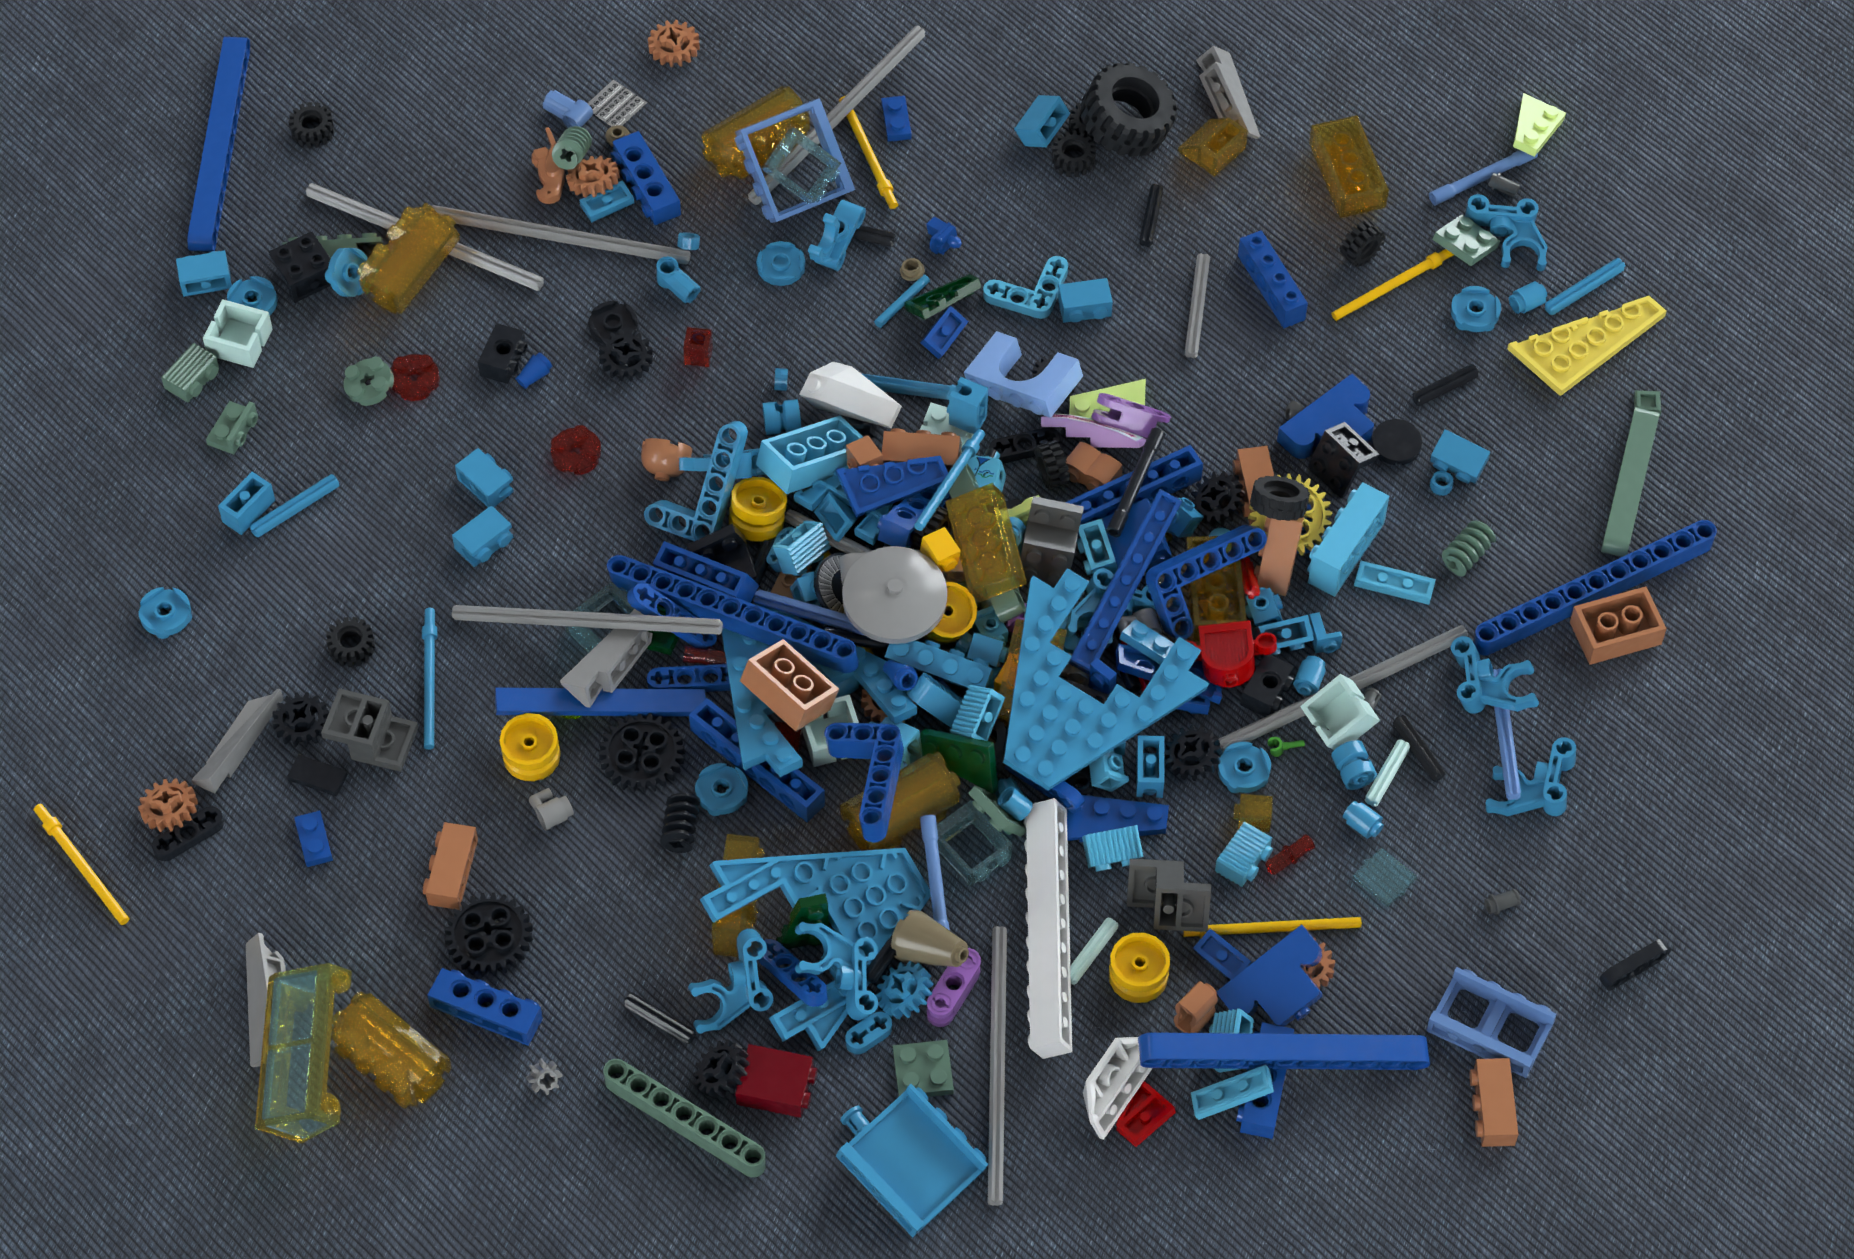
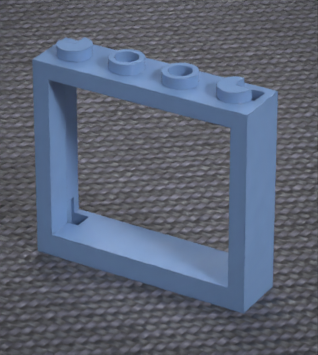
M820 98L735 131L737 136L735 137L736 146L739 151H743L746 159L744 160L745 169L749 174H752L755 182L753 183V189L755 194L761 197L763 202L762 212L765 218L770 220V223L778 222L855 190ZM808 111L838 188L778 212L748 134Z

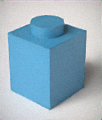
M976 632L973 634L967 658L972 660L979 658L989 662L991 666L999 667L1000 662L1005 663L1009 648L1005 647L1006 641Z

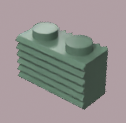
M193 343L162 375L161 379L164 389L184 401L190 402V399L197 397L201 393L206 382L213 380L217 376L219 371L217 357L214 354L212 355L211 352L204 350L203 347Z

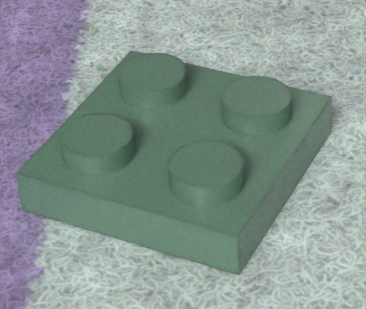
M1460 215L1436 231L1432 239L1470 266L1497 249L1500 240L1489 231L1484 230L1464 215Z
M974 786L968 792L974 799L972 802L973 806L981 813L986 812L991 817L989 820L990 824L999 832L1003 830L1008 835L1015 834L1020 837L1026 833V827L1021 821H1017L997 805L998 798L995 793L992 794L978 786Z
M947 1040L893 1045L898 1097L906 1091L910 1084L915 1088H921L928 1097L954 1094Z

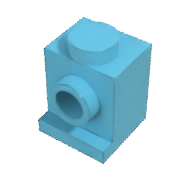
M993 605L977 611L976 620L972 626L973 632L1008 642V630L1005 624L997 617Z
M1114 749L1089 764L1091 783L1094 787L1113 792L1129 781V776L1124 774L1122 755L1116 754Z

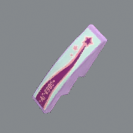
M1053 414L1051 418L1047 416L1041 417V427H1066V437H1090V445L1092 447L1140 448L1146 442V439L1139 435L1101 424L1091 418L1067 414Z

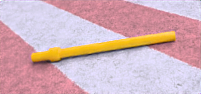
M852 109L846 117L878 183L877 189L880 195L884 196L890 209H895L898 203L893 194V186L890 180L886 179L856 113Z
M1444 249L1439 253L1434 252L1428 255L1425 261L1331 313L1333 319L1337 321L1430 268L1434 270L1441 266L1443 261L1454 256V254Z
M43 804L36 805L33 810L43 822V828L48 835H53L119 924H126L129 921V917L62 831L61 823L56 817H52Z

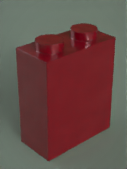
M748 1044L746 1053L749 1056L746 1060L750 1062V1065L744 1068L747 1075L741 1076L742 1084L737 1086L735 1093L736 1105L801 1118L803 1109H808L810 1105L811 1093L808 1092L809 1085L815 1084L818 1068L814 1067L813 1057Z

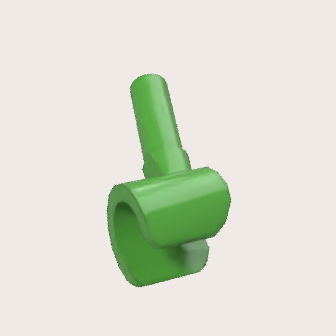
M1271 737L1268 740V746H1279L1270 749L1272 756L1279 757L1283 754L1284 750L1303 747L1305 742L1304 740L1282 742L1279 737Z

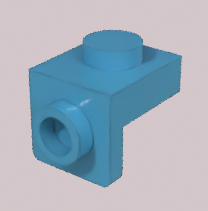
M1320 612L1309 614V622L1314 638L1312 645L1315 653H1331L1340 649L1342 633L1326 634Z

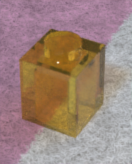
M1241 794L1240 803H1234L1233 819L1238 820V830L1243 822H1247L1262 832H1270L1273 796Z

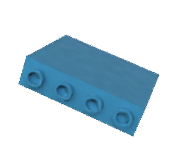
M910 1084L905 1092L849 1143L846 1142L838 1150L836 1157L913 1238L982 1174L989 1164L986 1162L985 1155L978 1148L973 1149L969 1145L965 1134L959 1128H953L948 1123L946 1114L940 1108H934L927 1101L928 1096L921 1088H915Z

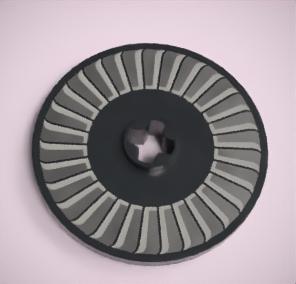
M834 553L818 564L814 574V590L821 607L846 614L842 601L843 585L839 559L847 553Z

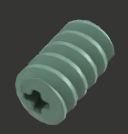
M579 126L566 129L552 149L554 163L562 169H574L591 147L592 139L589 132Z
M1477 520L1469 522L1467 527L1442 552V559L1447 568L1457 576H1465L1467 570L1472 568V563L1478 562L1479 557L1483 556L1485 550L1491 547V543L1496 541L1494 532L1483 522Z

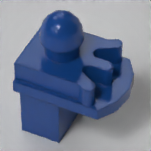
M934 216L926 224L928 234L932 236L930 250L933 253L944 255L949 248L957 249L961 246L962 241L957 237L956 227L951 225V223H945Z

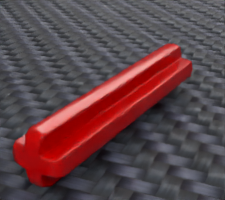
M1247 556L1243 560H1238L1237 565L1244 592L1248 595L1249 599H1254V596L1260 595V588L1256 574H1254L1253 562Z

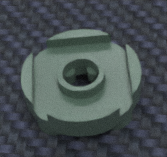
M375 356L364 359L355 365L348 366L345 370L344 390L350 400L359 402L363 406L374 405L382 401L387 396L386 392L389 387L392 388L394 385L393 372L380 357ZM374 378L370 381V385L365 384L368 379Z

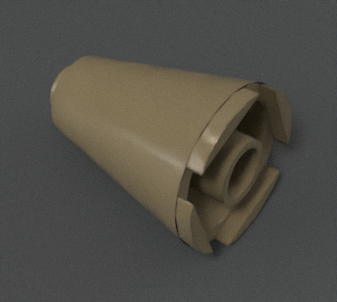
M916 909L909 910L906 913L909 915L905 920L900 919L896 924L892 935L891 947L896 950L897 956L894 955L895 959L903 963L912 961L914 964L959 967L968 958L969 950L967 943L922 911Z

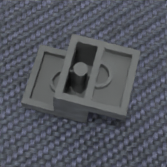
M1033 496L1016 578L1030 581L1031 577L1035 576L1048 585L1056 586L1066 569L1071 570L1084 506Z
M339 688L321 734L322 738L348 744L351 760L401 772L417 733L418 723L392 716L389 700Z
M1130 859L1127 907L1154 908L1153 929L1208 931L1211 884L1184 883V861Z

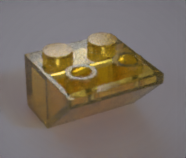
M1229 117L1209 119L1178 147V151L1215 177L1246 149L1248 130Z

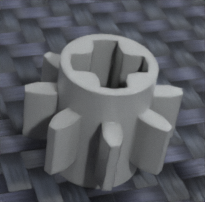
M540 1058L539 1063L534 1066L529 1065L531 1075L526 1076V1079L529 1083H533L531 1088L534 1092L537 1093L541 1088L546 1095H549V1090H552L554 1087L559 1088L557 1082L558 1078L562 1077V1073L559 1070H555L557 1065L553 1060L547 1065Z

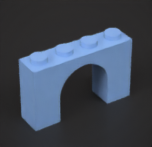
M996 331L964 371L965 378L988 387V396L995 400H1001L1017 408L1021 407L1037 415L1051 418L1083 377L1079 360L1057 352L1046 368L1036 377L1025 381L1009 380L1005 377L1022 356L1017 338Z

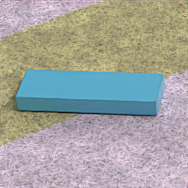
M1360 561L1354 586L1429 605L1436 579Z
M1263 1065L1191 1092L1195 1117L1200 1120L1273 1093L1270 1069L1267 1065Z

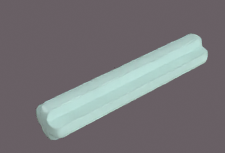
M1402 739L1397 740L1365 796L1367 804L1373 807L1378 806L1409 751L1410 744Z
M1112 918L1104 920L1071 964L1072 985L1077 984L1118 929V923Z

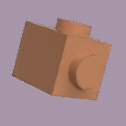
M868 435L846 445L847 466L849 469L858 468V466L863 465L874 466L883 464L882 453Z

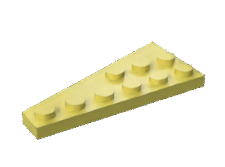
M1646 296L1622 304L1621 308L1613 311L1605 310L1599 312L1598 316L1589 319L1585 317L1555 327L1549 333L1540 336L1535 334L1529 336L1528 340L1519 343L1517 341L1509 343L1507 349L1561 396L1663 319L1666 315V310L1650 296Z

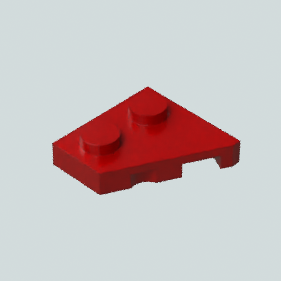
M1144 1081L1118 1118L1116 1130L1137 1147L1176 1113L1175 1107Z

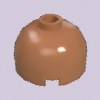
M648 438L642 444L641 461L649 473L655 474L656 480L670 481V477H678L685 472L679 470V458L691 457L693 448L678 442V446L671 444L670 440Z

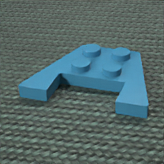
M836 471L833 472L832 477L824 481L818 480L812 483V487L804 492L799 490L794 494V501L811 511L822 502L828 492L850 506ZM893 504L864 514L866 517L854 529L855 536L874 545L880 530L877 528L878 522L882 515H887L890 512Z

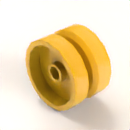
M764 477L746 478L735 484L731 491V506L728 516L729 525L733 523L745 538L750 541L763 542L764 540L775 538L784 527L787 494L771 479Z
M946 582L947 605L945 613H948L949 616L944 614L939 624L924 636V638L935 643L949 644L957 641L972 628L976 620L977 605L974 596L966 587L955 582Z
M526 713L517 715L509 720L501 730L499 741L505 768L512 776L523 781L533 782L546 778L559 765L561 752L555 726L549 719L540 714Z
M1131 933L1122 937L1114 945L1110 955L1109 982L1114 992L1124 1000L1133 1003H1146L1156 999L1165 990L1169 977L1170 954L1165 944L1156 936L1147 933Z

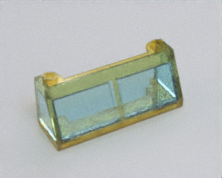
M331 963L278 972L269 976L255 1129L304 1143L340 1123L341 1106L338 1099L333 1094L327 1092L334 994L335 992L344 993L350 988L351 970Z

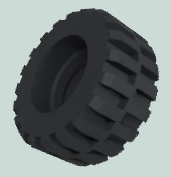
M1116 63L1113 66H1106L1096 74L1082 99L1080 111L1082 122L1084 125H1087L1086 131L1089 135L1094 136V141L1098 145L1101 143L1105 146L1104 149L1109 152L1113 150L1117 152V155L1125 156V154H1128L1129 157H1138L1139 154L1144 156L1150 154L1151 151H1155L1163 143L1177 117L1176 100H1173L1175 98L1171 89L1167 88L1168 84L1166 81L1159 79V75L1156 72H1150L1147 70V67L1142 65L1137 67L1135 63H1126L1125 65L1123 63ZM1114 101H1121L1132 105L1140 112L1143 119L1125 114L1117 107Z

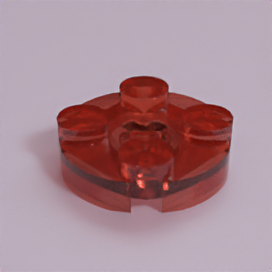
M411 354L394 359L393 366L390 368L394 375V385L391 389L394 393L396 392L401 395L402 399L408 401L426 399L430 396L429 393L434 388L436 390L439 386V370L431 356ZM413 374L420 375L416 381H412L409 376Z
M577 425L574 428L563 430L552 438L551 458L556 468L564 473L566 471L574 472V475H582L592 471L598 465L602 451L601 443L598 437L592 431H589L587 427ZM573 448H580L581 453L576 454L575 452H570Z

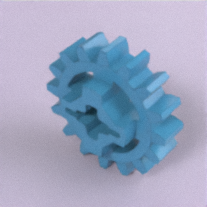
M909 961L905 966L900 962L898 969L895 970L891 967V974L889 976H882L884 983L877 985L881 992L876 994L879 1000L878 1006L890 1017L895 1016L897 1019H901L903 1014L910 1018L911 1011L913 1010L919 1013L918 1006L920 1004L927 1005L925 997L932 995L928 988L933 986V982L930 980L931 974L919 963L915 965L912 961Z

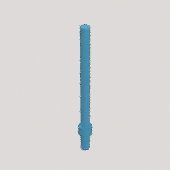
M977 429L972 438L968 439L963 445L962 453L914 524L917 530L922 531L969 459L978 452L979 444L985 436L983 430Z
M426 608L424 626L422 627V639L424 640V748L431 750L434 748L435 640L437 639V626H435V609Z

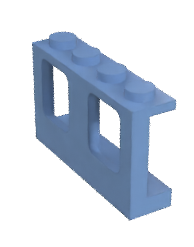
M1456 967L1453 978L1437 1009L1433 1011L1429 1018L1426 1031L1484 1059L1510 1058L1511 1071L1527 1078L1553 1027L1557 1014L1545 1005H1537L1528 1001L1519 993H1511L1503 989L1496 982L1486 981L1477 977L1470 970H1462ZM1460 990H1467L1489 1002L1476 1028H1470L1448 1016V1012ZM1511 1013H1516L1537 1023L1539 1026L1526 1052H1521L1498 1040V1035Z

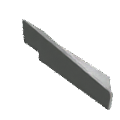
M1212 46L1196 61L1204 71L1199 77L1224 131L1254 139L1260 138L1230 53Z
M634 609L630 613L634 615H644L636 609ZM613 629L560 680L561 685L585 707L590 708L602 688L603 691L613 693L649 646L653 633L645 630Z
M280 689L275 690L271 695L253 699L246 703L207 760V764L191 780L193 784L215 794L226 776L231 778L273 716V711L277 710V703L283 701Z
M257 933L246 943L251 1067L290 1060L292 1056L285 1033L289 1034L295 1029L284 958L278 951L272 953L264 944V935Z

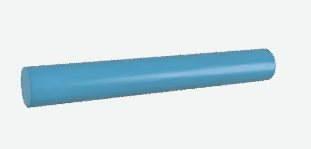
M923 275L874 321L875 325L882 328L905 306L904 302L912 299L930 282L928 276Z

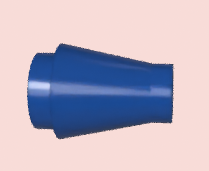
M539 352L531 356L515 379L526 389L549 374V370L553 366Z
M894 660L885 662L883 671L898 690L908 691L915 687L918 676L913 667Z

